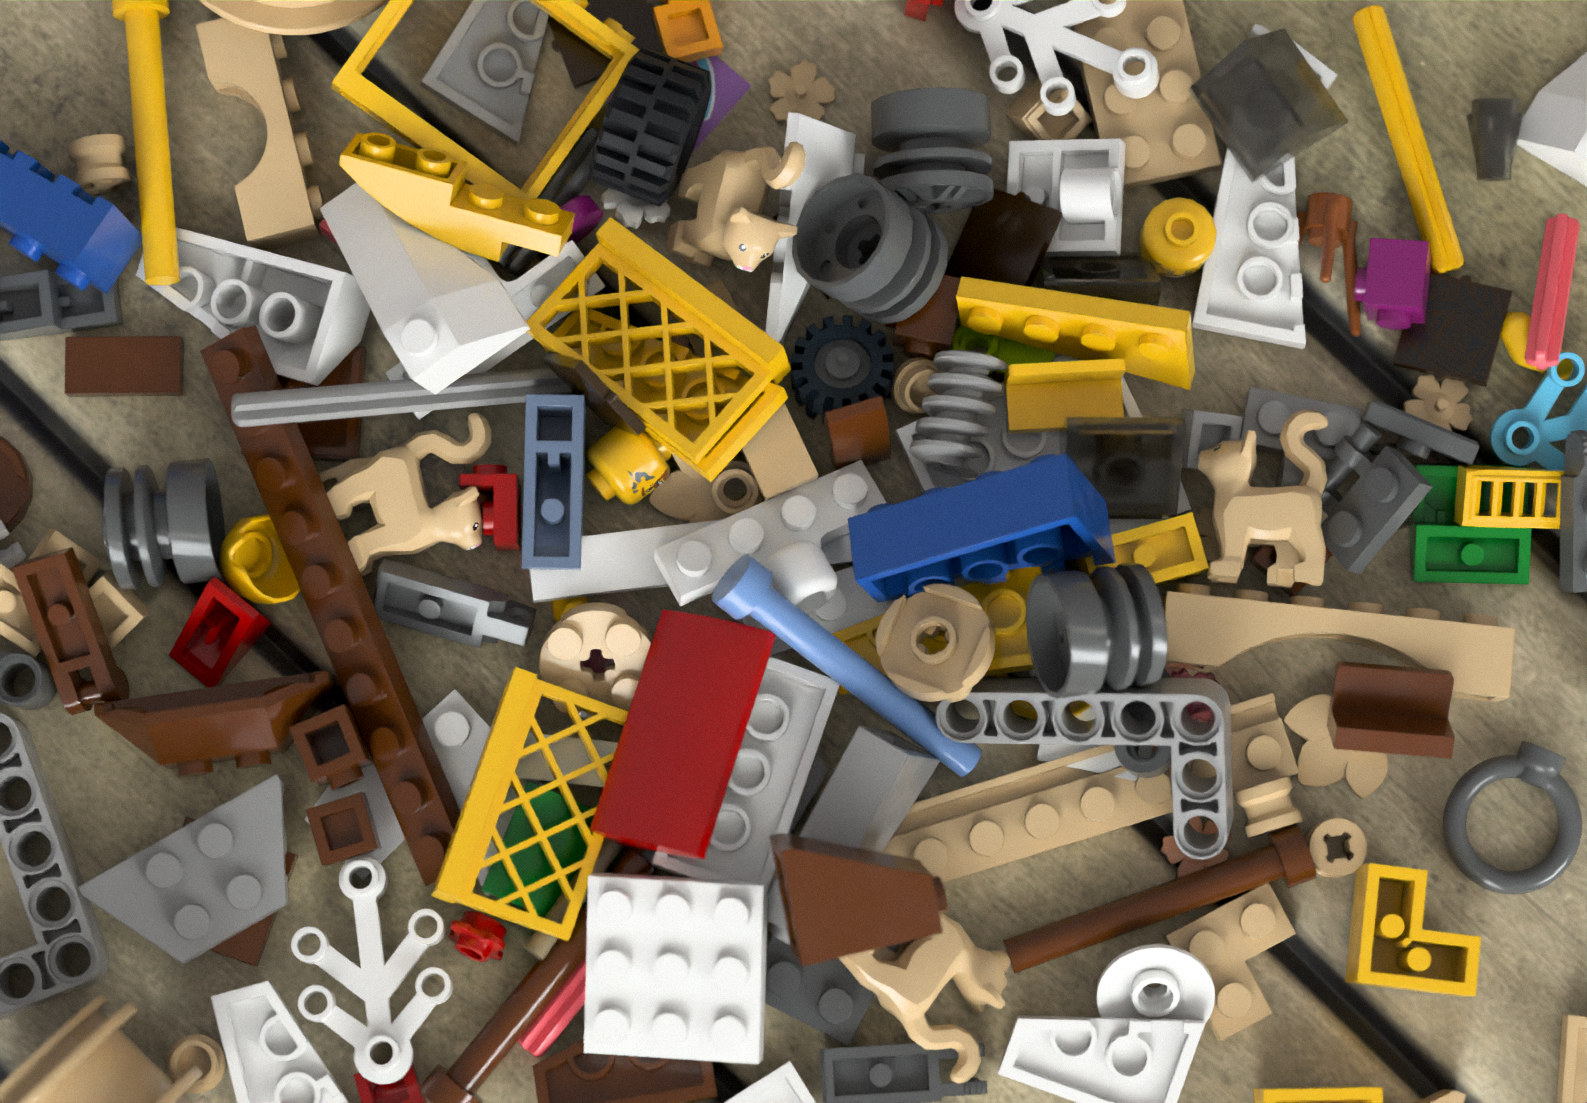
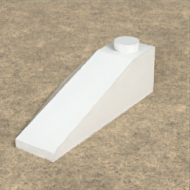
M788 112L784 151L790 142H798L803 145L806 158L804 169L795 183L780 189V209L777 221L796 226L802 210L818 190L836 178L854 173L863 175L865 153L854 152L856 134L800 113ZM793 237L779 239L774 249L773 272L771 273L765 333L781 345L784 344L811 286L797 272L792 256Z
M357 183L319 208L382 332L413 381L435 395L530 330L529 325L502 282L459 248L434 238L391 212Z
M177 227L180 281L165 286L149 285L180 309L190 313L210 328L211 332L220 339L240 328L256 326L276 375L318 386L361 342L371 310L355 277L351 274ZM142 253L136 276L145 282Z

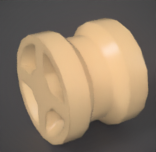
M96 134L76 139L68 144L69 158L76 163L77 174L73 181L78 183L82 190L88 194L112 193L123 190L132 184L131 173L128 168L123 166L122 155L126 151L123 136L117 134Z
M1289 776L1233 793L1236 804L1244 808L1248 819L1244 826L1247 838L1303 821L1300 809L1292 806L1289 793L1293 788Z
M1333 818L1315 824L1307 831L1304 837L1314 862L1316 874L1325 878H1337L1354 873L1362 866L1367 856V841L1364 832L1355 823L1347 819ZM1343 841H1344V846H1345V852H1346L1348 855H1346V854L1343 852V845H1342V842H1343Z

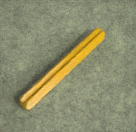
M1381 5L1364 7L1355 12L1352 21L1422 240L1429 241L1432 257L1431 269L1435 274L1453 272L1464 264V257L1384 8Z

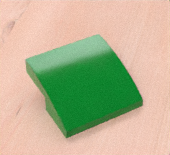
M1411 462L1433 487L1410 514L1411 580L1413 582L1529 585L1532 528L1460 526L1454 522L1458 465L1466 464ZM1472 464L1476 466L1530 468L1526 465L1514 466L1510 464ZM1482 481L1479 511L1489 512L1491 481ZM1503 482L1502 513H1510L1513 482ZM1525 482L1523 514H1527L1529 482Z
M527 781L524 791L528 793L541 786ZM548 791L529 800L543 831L573 818L563 796L553 791ZM576 802L581 814L592 809ZM521 805L516 806L502 838L506 849L536 836ZM594 816L585 820L589 830ZM573 825L547 838L562 869L583 860L587 846L577 825ZM539 842L510 856L524 887L554 874ZM625 846L618 854L616 859L613 861L611 866L608 868L606 873H610L614 866L619 862ZM502 860L491 865L481 888L482 891L501 899L516 892ZM578 870L566 875L568 883H570ZM555 880L528 893V896L536 913L545 917L563 891L558 881ZM520 898L510 902L524 908Z

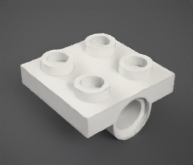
M1121 138L1009 141L1007 193L1016 195L1019 192H1024L1031 198V201L1059 210L1063 215L1044 257L1120 256L1126 144Z

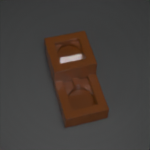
M882 396L825 412L824 425L831 444L829 455L834 471L859 460H862L864 465L868 466L891 458L890 433Z

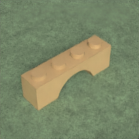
M225 18L195 24L208 79L218 94L236 96L250 102L263 113L266 120L267 143L263 156L256 168L245 179L234 186L247 242L252 248L270 251L322 238L318 220L324 219L319 208L325 205L319 184L309 185L305 166L314 164V157L307 132L297 133L292 114L302 110L294 78L284 79L279 59L289 57L284 35L249 29Z

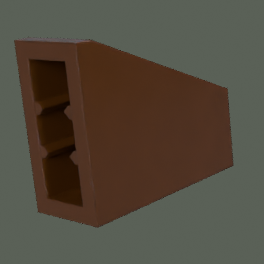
M784 833L769 836L790 949L802 966L943 933L940 912L947 911L948 908L945 889L939 876L933 877L919 860Z

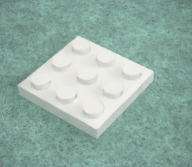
M598 872L588 875L584 1053L759 1064L763 1060L768 882Z

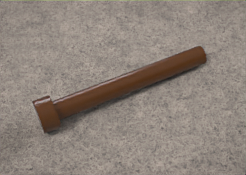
M1295 823L1268 833L1269 846L1003 940V943L1010 958L1014 973L1032 968L1281 878L1287 888L1317 878V874L1306 840L1299 826Z
M630 847L610 873L653 876L658 868L653 867L651 862ZM587 901L579 910L570 939L568 941L558 939L544 960L538 959L449 1070L438 1064L420 1085V1092L431 1103H483V1100L476 1091L586 958Z

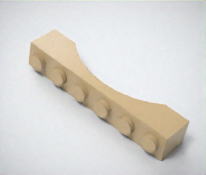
M1191 583L1176 584L1175 592L1166 591L1161 597L1167 632L1165 667L1212 672L1232 658L1266 644L1292 639H1332L1364 646L1394 659L1404 667L1448 670L1454 678L1451 698L1495 703L1510 698L1515 628L1498 626L1499 618L1495 616L1465 614L1463 615V622L1440 620L1441 611L1426 608H1407L1405 616L1383 614V605L1370 602H1349L1348 610L1325 608L1326 599L1313 596H1291L1290 604L1268 602V593L1246 589L1234 590L1233 598L1211 596V587Z

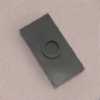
M1378 400L1368 402L1361 417L1362 422L1366 421L1374 427L1399 436L1395 447L1426 460L1432 450L1463 464L1472 465L1480 447L1477 445L1478 442Z

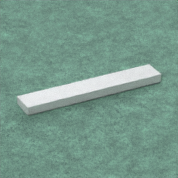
M720 520L583 536L581 570L529 569L533 603L668 587L669 585L654 560L655 549ZM849 533L831 540L821 547L831 566L853 564Z

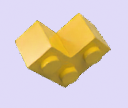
M1373 863L1363 864L1356 870L1345 982L1460 997L1476 996L1481 937L1422 929L1428 870Z

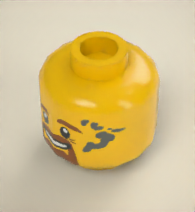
M1177 197L1162 201L1152 208L1140 229L1138 245L1141 257L1150 269L1162 276L1181 278L1192 275L1203 267L1215 247L1217 231L1214 219L1204 206L1192 199Z
M613 427L588 448L587 457L593 469L585 476L606 502L616 496L622 503L634 505L668 479L670 476V466L667 461L673 457V454L645 431L638 436Z

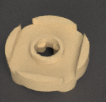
M949 584L923 586L924 592L916 593L909 599L903 595L893 602L884 613L876 633L877 653L880 656L883 669L895 687L907 696L928 702L941 700L948 702L961 701L969 695L972 687L983 678L991 665L996 644L995 628L976 598L964 589ZM939 631H945V639L948 642L946 648L937 654H928V649L922 644L925 637L935 638Z
M602 602L578 605L564 613L560 621L552 626L543 639L539 657L541 679L550 684L629 711L653 637L643 623L640 626L635 619L627 616L626 610L617 605ZM601 649L603 657L613 659L615 664L606 667L603 673H595L592 668L585 667L582 661L590 658L591 650ZM553 700L554 705L559 711L568 714L564 704ZM577 709L580 717L590 718L594 716Z

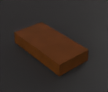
M181 336L65 337V394L68 397L183 396L184 339Z

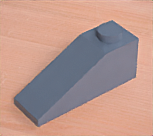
M526 394L522 569L581 570L587 405L584 395Z

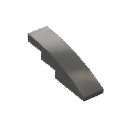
M48 269L0 277V341L123 325L118 279L109 292L105 294L91 284L83 292Z

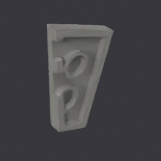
M473 0L424 76L420 86L517 147L549 14L529 0Z

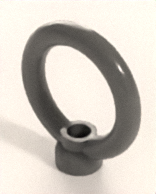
M1522 741L1516 755H1504L1485 760L1471 768L1458 780L1445 805L1443 833L1452 860L1468 879L1492 892L1510 895L1525 894L1549 885L1569 867L1580 844L1582 816L1573 790L1559 774L1566 758L1535 744ZM1516 778L1542 789L1550 797L1557 811L1558 835L1552 850L1544 860L1526 870L1504 871L1490 866L1475 853L1467 836L1466 820L1473 799L1484 787L1502 779Z

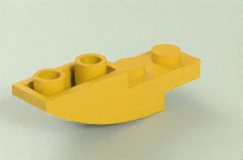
M357 132L340 155L339 165L361 188L380 204L412 226L468 253L498 262L508 245L512 244L558 257L572 233L575 213L562 210L557 204L549 200L538 198L525 200L504 194L500 188L485 183L466 184L465 178L468 162L454 159L448 152L442 149L432 147L417 149L396 143L394 138L383 133L369 132L362 134Z

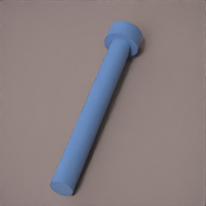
M746 554L734 562L725 572L713 592V603L736 620H740L749 614L924 750L938 758L941 763L958 776L963 777L976 766L982 750L974 743L954 742L945 737L937 726L936 714L917 699L909 697L898 690L889 677L770 586L773 573L757 560Z

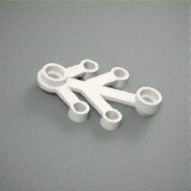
M955 0L954 8L959 23L966 30L981 34L991 61L989 75L994 88L1000 93H1015L1021 89L1025 82L1023 65L1018 58L1010 55L1003 28L1025 37L1042 84L1040 97L1043 107L1052 115H1065L1074 108L1076 103L1074 87L1068 79L1063 77L1054 50L1113 74L1117 90L1129 98L1137 99L1149 95L1154 91L1159 82L1157 61L1148 50L1133 47L1122 52L1067 29L1099 16H1117L1124 10L1126 0H1117L1109 5L1102 4L1099 0H1072L1036 14L1017 8V6L1031 0H992L991 6L984 11H977L972 8L976 0ZM1133 61H1138L1145 65L1143 72L1135 76L1128 75L1124 69ZM1011 67L1017 70L1016 77L1011 81L1004 82L997 78L998 73L1004 68ZM1056 89H1063L1068 92V97L1061 103H1052L1048 100V97Z
M360 855L349 859L342 866L339 873V886L343 894L353 901L361 968L330 946L328 937L315 927L308 926L299 929L292 938L291 948L293 954L298 959L307 964L318 965L365 1001L368 1027L336 1006L334 994L321 985H311L305 988L298 998V1008L305 1018L313 1022L324 1023L354 1046L355 1066L364 1078L376 1084H390L400 1080L409 1071L414 1058V1050L410 1039L434 1007L449 999L453 991V982L451 977L440 968L430 967L424 969L418 975L415 982L417 994L393 1022L390 997L428 947L436 945L443 939L446 925L443 918L436 911L431 909L418 910L409 920L408 935L385 963L378 900L387 891L389 883L386 869L376 859ZM361 868L369 869L372 874L370 884L362 889L355 888L352 885L354 872ZM426 917L434 918L437 922L435 934L429 938L419 937L417 934L419 921ZM309 935L318 936L320 939L318 952L311 956H305L301 951L302 940ZM434 975L441 976L445 983L443 992L435 997L427 996L424 991L426 980ZM323 993L327 998L326 1009L320 1014H311L307 1007L309 998L313 994ZM380 1043H389L393 1049L392 1059L384 1065L376 1064L372 1055L374 1048Z

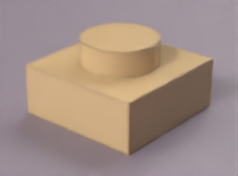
M111 570L104 574L89 589L112 651L151 610L131 590L119 588L114 573Z

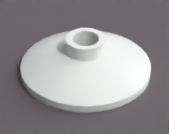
M1148 944L1123 952L1107 965L1099 978L1096 997L1101 1017L1204 1020L1206 1023L1214 1007L1215 990L1208 969L1193 954L1171 945ZM1151 983L1162 984L1161 986L1155 988L1146 986Z

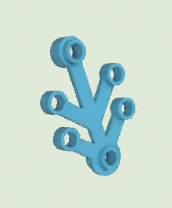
M1571 352L1560 353L1559 362L1567 358L1573 365V373L1568 379L1562 380L1558 376L1557 365L1549 367L1548 370H1545L1546 374L1523 409L1507 410L1495 419L1490 429L1489 441L1493 453L1501 461L1514 466H1524L1535 462L1545 469L1564 470V454L1549 442L1567 439V435L1574 430H1586L1587 432V384L1566 415L1545 418L1563 388L1574 386L1582 380L1585 373V365L1577 354ZM1524 427L1529 435L1528 442L1525 446L1516 448L1512 443V434L1517 428Z

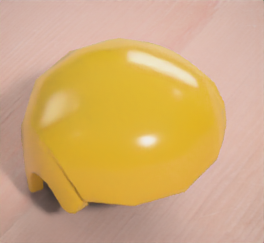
M259 514L238 520L226 535L220 548V568L229 588L237 595L254 603L275 604L293 600L301 590L269 514Z

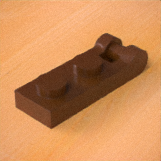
M73 547L25 560L12 567L66 711L71 715L90 711L93 704L97 702L128 699L130 690L127 677L122 669L117 667ZM90 667L94 680L86 681L80 676L79 669Z

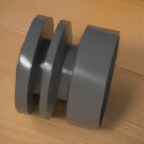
M948 87L917 88L887 94L871 102L872 145L879 150L891 152L873 162V176L880 179V183L894 191L902 200L909 201L917 209L927 214L964 210L983 205L992 200L994 195L993 180L986 175L992 170V157L985 152L973 150V148L980 147L989 142L991 138L990 99L987 96L968 89Z
M856 173L836 178L818 190L802 210L796 225L798 227L797 234L793 236L792 256L797 272L810 285L831 298L840 300L847 308L856 311L865 319L885 325L903 321L922 309L938 290L947 268L948 243L943 228L930 215L917 209L909 201L902 200L894 191L873 177Z
M209 458L170 462L167 468L165 489L159 490L154 473L148 465H139L137 467L134 485L128 470L124 467L108 470L104 485L102 529L106 552L111 560L114 576L119 588L122 590L138 589L142 582L143 571L150 586L161 587L165 580L167 559H173L179 578L184 584L208 582L214 577L223 580L219 556L221 545L226 537L224 513L217 474L213 462Z
M1125 563L1119 564L1116 568L1108 566L1097 567L1089 575V578L1084 572L1078 570L1039 574L1032 581L1026 607L1027 639L1032 664L1038 680L1049 696L1060 699L1094 694L1102 687L1103 683L1107 688L1117 691L1124 690L1129 685L1138 688L1152 686L1160 680L1166 663V619L1161 597L1153 577L1142 564Z

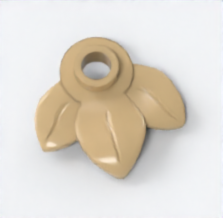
M672 453L680 469L671 472L668 479L654 489L649 498L650 504L663 514L675 519L689 521V523L730 517L760 504L763 496L748 463L745 461L731 460L716 478L710 482ZM732 478L741 479L746 485L745 493L737 498L728 496L724 490V485L728 480Z
M1319 694L1297 703L1285 715L1283 722L1294 733L1306 739L1301 746L1297 759L1299 770L1297 774L1298 783L1309 787H1324L1345 778L1348 786L1359 798L1364 799L1373 793L1383 783L1387 775L1389 765L1386 753L1333 748L1327 728L1331 696Z

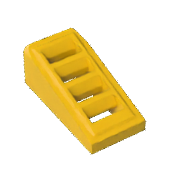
M1458 465L1454 522L1460 526L1560 529L1561 476L1564 475V470ZM1482 481H1491L1489 512L1479 511ZM1503 482H1513L1510 513L1501 512ZM1525 482L1535 483L1532 514H1523ZM1547 483H1558L1555 515H1544Z

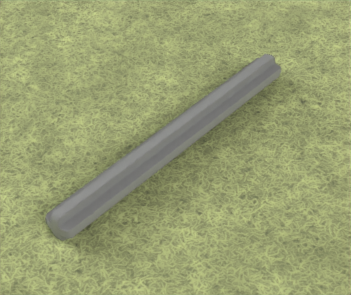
M548 367L465 374L436 395L412 379L239 393L232 396L231 415L234 424L239 427L523 403L526 402V394L573 395V392Z

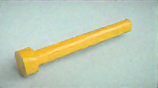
M112 0L113 17L125 22L145 283L154 286L171 285L180 281L159 22V20L166 18L170 14L169 0Z

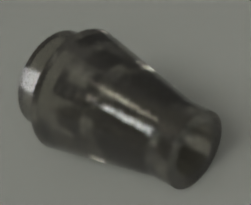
M1509 98L1472 100V113L1467 114L1466 119L1477 167V181L1511 180L1512 164L1523 119V113H1518V100Z

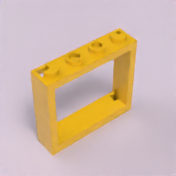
M414 0L389 1L334 78L331 88L414 148L432 147L442 149L448 152L452 158L468 162L465 178L466 184H490L500 188L504 194L530 200L536 199L614 90L626 65L639 49L631 44L635 37L622 28L623 25L609 17L602 23L585 10L589 4L587 0H529L608 57L611 62L521 189L362 76V73Z

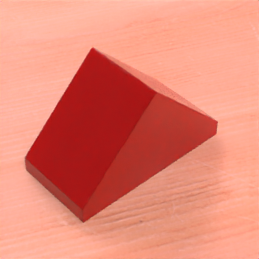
M214 577L207 583L169 656L206 687L220 686L270 626L271 622L219 579Z

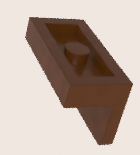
M1338 662L1335 666L1327 728L1333 748L1452 759L1455 735L1448 720L1454 684L1452 673L1448 670Z

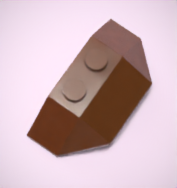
M328 670L95 703L93 705L94 714L97 718L158 764L169 769L177 768L178 777H193L213 773V763L235 760L237 769L255 768L272 764L271 755L285 753L294 742L289 727L312 718L335 689L336 685L334 675Z

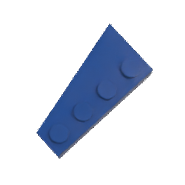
M0 140V228L12 235L8 244L36 263L44 255L59 264L54 273L77 289L84 292L87 286L91 284L107 294L141 245V233L111 202L100 196H97L95 199L82 190L78 183L62 174L55 181L56 176L36 159L20 150H17L14 155L9 153V146Z
M1066 453L1038 456L1027 465L1003 472H985L977 476L973 481L950 488H932L922 493L920 497L897 504H878L871 507L867 513L848 518L855 581L878 603L897 600L903 595L909 598L916 593L924 592L923 586L931 584H949L954 586V579L965 578L971 582H984V585L1007 581L1006 574L1009 570L1041 567L1042 574L1066 571L1064 562L1066 560L1093 556L1094 566L1116 563L1106 501Z

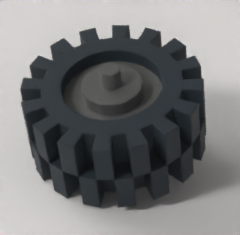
M843 315V325H835L833 316L823 318V329L819 330L815 323L806 328V339L799 336L795 342V353H791L792 390H795V400L799 407L804 404L806 405L807 416L814 420L818 414H821L822 425H824L825 412L878 396H882L885 406V399L891 398L895 365L891 344L885 346L886 335L880 329L872 334L871 322L862 319L859 327L853 326V316Z

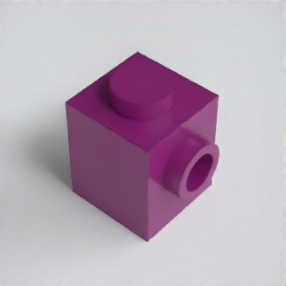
M1370 238L1367 267L1357 268L1355 280V301H1363L1367 320L1376 321L1377 326L1392 330L1408 329L1411 327V323L1425 324L1432 261L1429 241Z

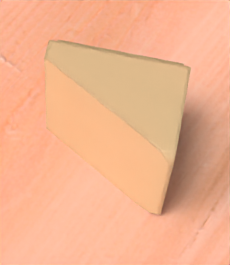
M1039 78L1005 112L1011 122L1030 140H1071L1093 120L1077 99L1074 108L1065 115L1055 116L1048 113L1041 101L1040 90L1042 84ZM1056 89L1049 94L1048 100L1052 103H1061L1068 97V92L1063 89Z

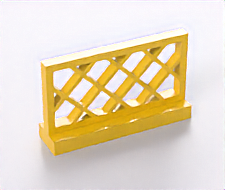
M610 217L595 233L599 243L526 321L530 327V330L526 333L551 352L582 360L610 390L618 395L619 399L641 422L694 463L698 464L770 382L778 385L790 372L791 367L784 346ZM602 264L618 275V293L588 296L587 281ZM627 282L637 290L628 291ZM579 291V297L572 298ZM654 302L661 307L662 325L630 329L629 304ZM620 306L621 330L590 333L588 309ZM580 310L581 335L555 337L545 329L558 313ZM670 315L680 323L670 324ZM696 334L704 340L705 358L673 361L671 337ZM663 338V363L632 366L631 341ZM622 343L623 367L598 370L591 364V346ZM582 347V357L572 349ZM713 347L723 355L713 357ZM740 367L752 376L739 392L716 394L714 369ZM706 370L707 396L675 399L674 374ZM665 375L667 400L641 403L634 397L633 379ZM624 380L625 390L614 381ZM725 406L724 409L717 415V407ZM708 408L710 424L694 442L677 430L676 412ZM667 413L668 423L657 414Z
M515 667L506 682L431 896L452 904L457 902L568 941L588 887V875L593 872L604 837L594 832L591 834L585 822L586 819L594 816L597 806L581 814L567 782L595 769L604 786L608 775L604 765L613 760L615 752L600 758L586 728L604 719L624 726L628 711L537 679V674ZM541 696L564 704L573 726L545 738L534 717ZM577 709L594 716L582 721ZM530 729L537 743L523 749ZM577 732L592 763L563 776L548 745ZM541 750L555 780L525 793L515 773L519 759ZM511 783L517 798L503 804ZM558 787L573 818L543 831L529 800ZM521 805L536 836L506 849L495 827L500 814ZM573 825H577L587 846L583 860L562 869L547 838ZM490 840H492L498 854L484 860ZM539 842L554 874L524 887L510 856ZM502 860L516 892L497 901L472 893L480 870ZM579 869L573 889H571L566 875ZM557 880L568 902L561 924L539 917L528 893ZM520 898L526 912L506 904Z

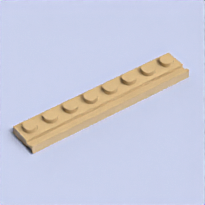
M1273 693L1230 706L1233 793L1299 773L1282 718L1279 717L1275 705L1276 700ZM1212 711L1192 718L1196 721L1208 722L1213 720L1215 715ZM1114 745L1094 747L913 803L882 853L917 859L933 877L939 876L942 883L949 882L1172 813V769L1170 766L1164 773L1156 777H1138L1137 781L1114 777L1127 771L1124 766L1102 773L1066 766L1115 751ZM1152 746L1151 756L1155 754L1157 746ZM1194 759L1188 762L1190 771L1197 777L1206 779L1217 775L1216 769L1206 760Z

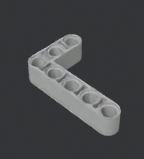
M983 676L972 687L969 695L963 699L970 701L976 706L980 718L973 720L963 718L955 710L954 702L941 700L936 709L935 718L939 730L951 741L959 743L1171 746L1173 830L1177 846L1187 856L1203 860L1212 858L1220 853L1226 844L1233 822L1231 713L1228 693L1222 685L1214 680L1205 678H1160L1152 686L1138 688L1129 685L1126 689L1117 691L1107 688L1103 683L1102 687L1094 694L1057 699L1047 694L1041 686L1038 677ZM1015 700L1029 702L1036 709L1038 718L1034 720L1021 719L1012 710L1011 702ZM1077 700L1087 702L1095 710L1097 718L1089 721L1076 718L1070 711L1069 703ZM1133 701L1145 702L1151 706L1156 718L1146 722L1139 721L1131 716L1127 704ZM1190 702H1203L1211 707L1215 718L1208 722L1196 721L1188 714L1186 705ZM1194 759L1206 760L1216 769L1217 775L1206 779L1197 777L1190 771L1188 762ZM1195 816L1208 817L1215 822L1218 831L1207 835L1199 833L1191 826L1189 819Z
M0 713V726H8L11 731L12 741L7 751L0 755V840L37 944L0 958V1020L95 984L105 975L110 962L108 949L91 901L83 897L77 888L84 884L31 733L24 723L3 713ZM25 779L31 787L30 801L22 809L14 811L7 803L6 795L8 789L17 780ZM43 833L51 844L50 855L45 862L34 866L26 856L27 843L32 837ZM62 888L68 893L71 906L64 918L54 921L48 916L45 903L51 892ZM81 943L88 949L91 961L85 973L75 977L69 973L65 966V956L70 947ZM24 964L31 969L35 982L30 993L23 998H19L12 992L9 980L14 969Z

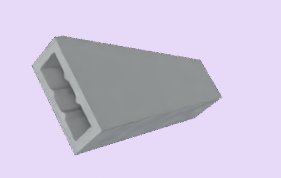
M859 726L799 837L882 853L932 776L940 760L891 731ZM776 877L768 892L767 920L773 923L769 932L790 945Z

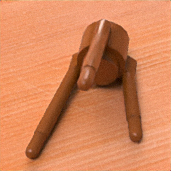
M1313 193L1308 196L1306 212H1296L1300 239L1298 245L1300 248L1304 235H1308L1307 242L1310 245L1322 248L1320 280L1324 283L1331 280L1335 248L1343 246L1350 334L1357 337L1361 334L1360 301H1355L1357 272L1355 237L1357 221L1351 219L1353 201L1337 193Z

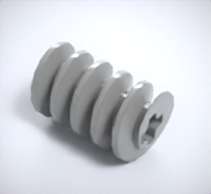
M941 351L935 354L933 364L943 373L930 375L927 383L931 391L937 395L924 397L921 405L925 413L931 417L917 420L915 430L925 440L911 442L909 452L913 457L935 470L959 477L976 478L978 473L964 465L965 459L983 458L984 451L970 443V439L974 436H988L990 429L978 422L976 417L977 414H994L996 407L984 400L982 395L983 392H1000L1002 384L990 378L988 373L989 370H1006L1008 364L1004 360L976 351Z

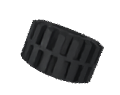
M642 47L626 65L604 116L592 161L594 182L656 206H661L671 197L680 182L681 175L686 169L704 121L712 87L710 71L650 48Z

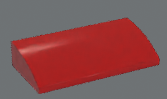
M662 609L590 826V831L622 846L705 859L776 638L775 634L764 629L719 618Z

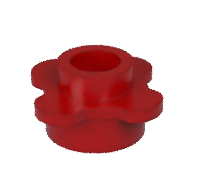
M465 911L460 921H452L450 925L452 930L448 937L456 943L455 949L459 953L479 962H486L488 958L493 960L502 959L504 955L502 951L505 947L503 939L507 930L501 923L475 911Z

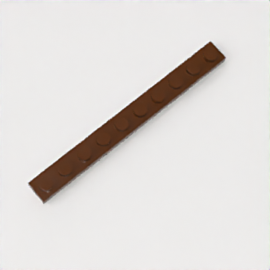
M257 327L240 328L202 349L200 352L425 886H428L437 880L461 811L297 422L239 427L233 422L231 415V399L233 395L283 390Z

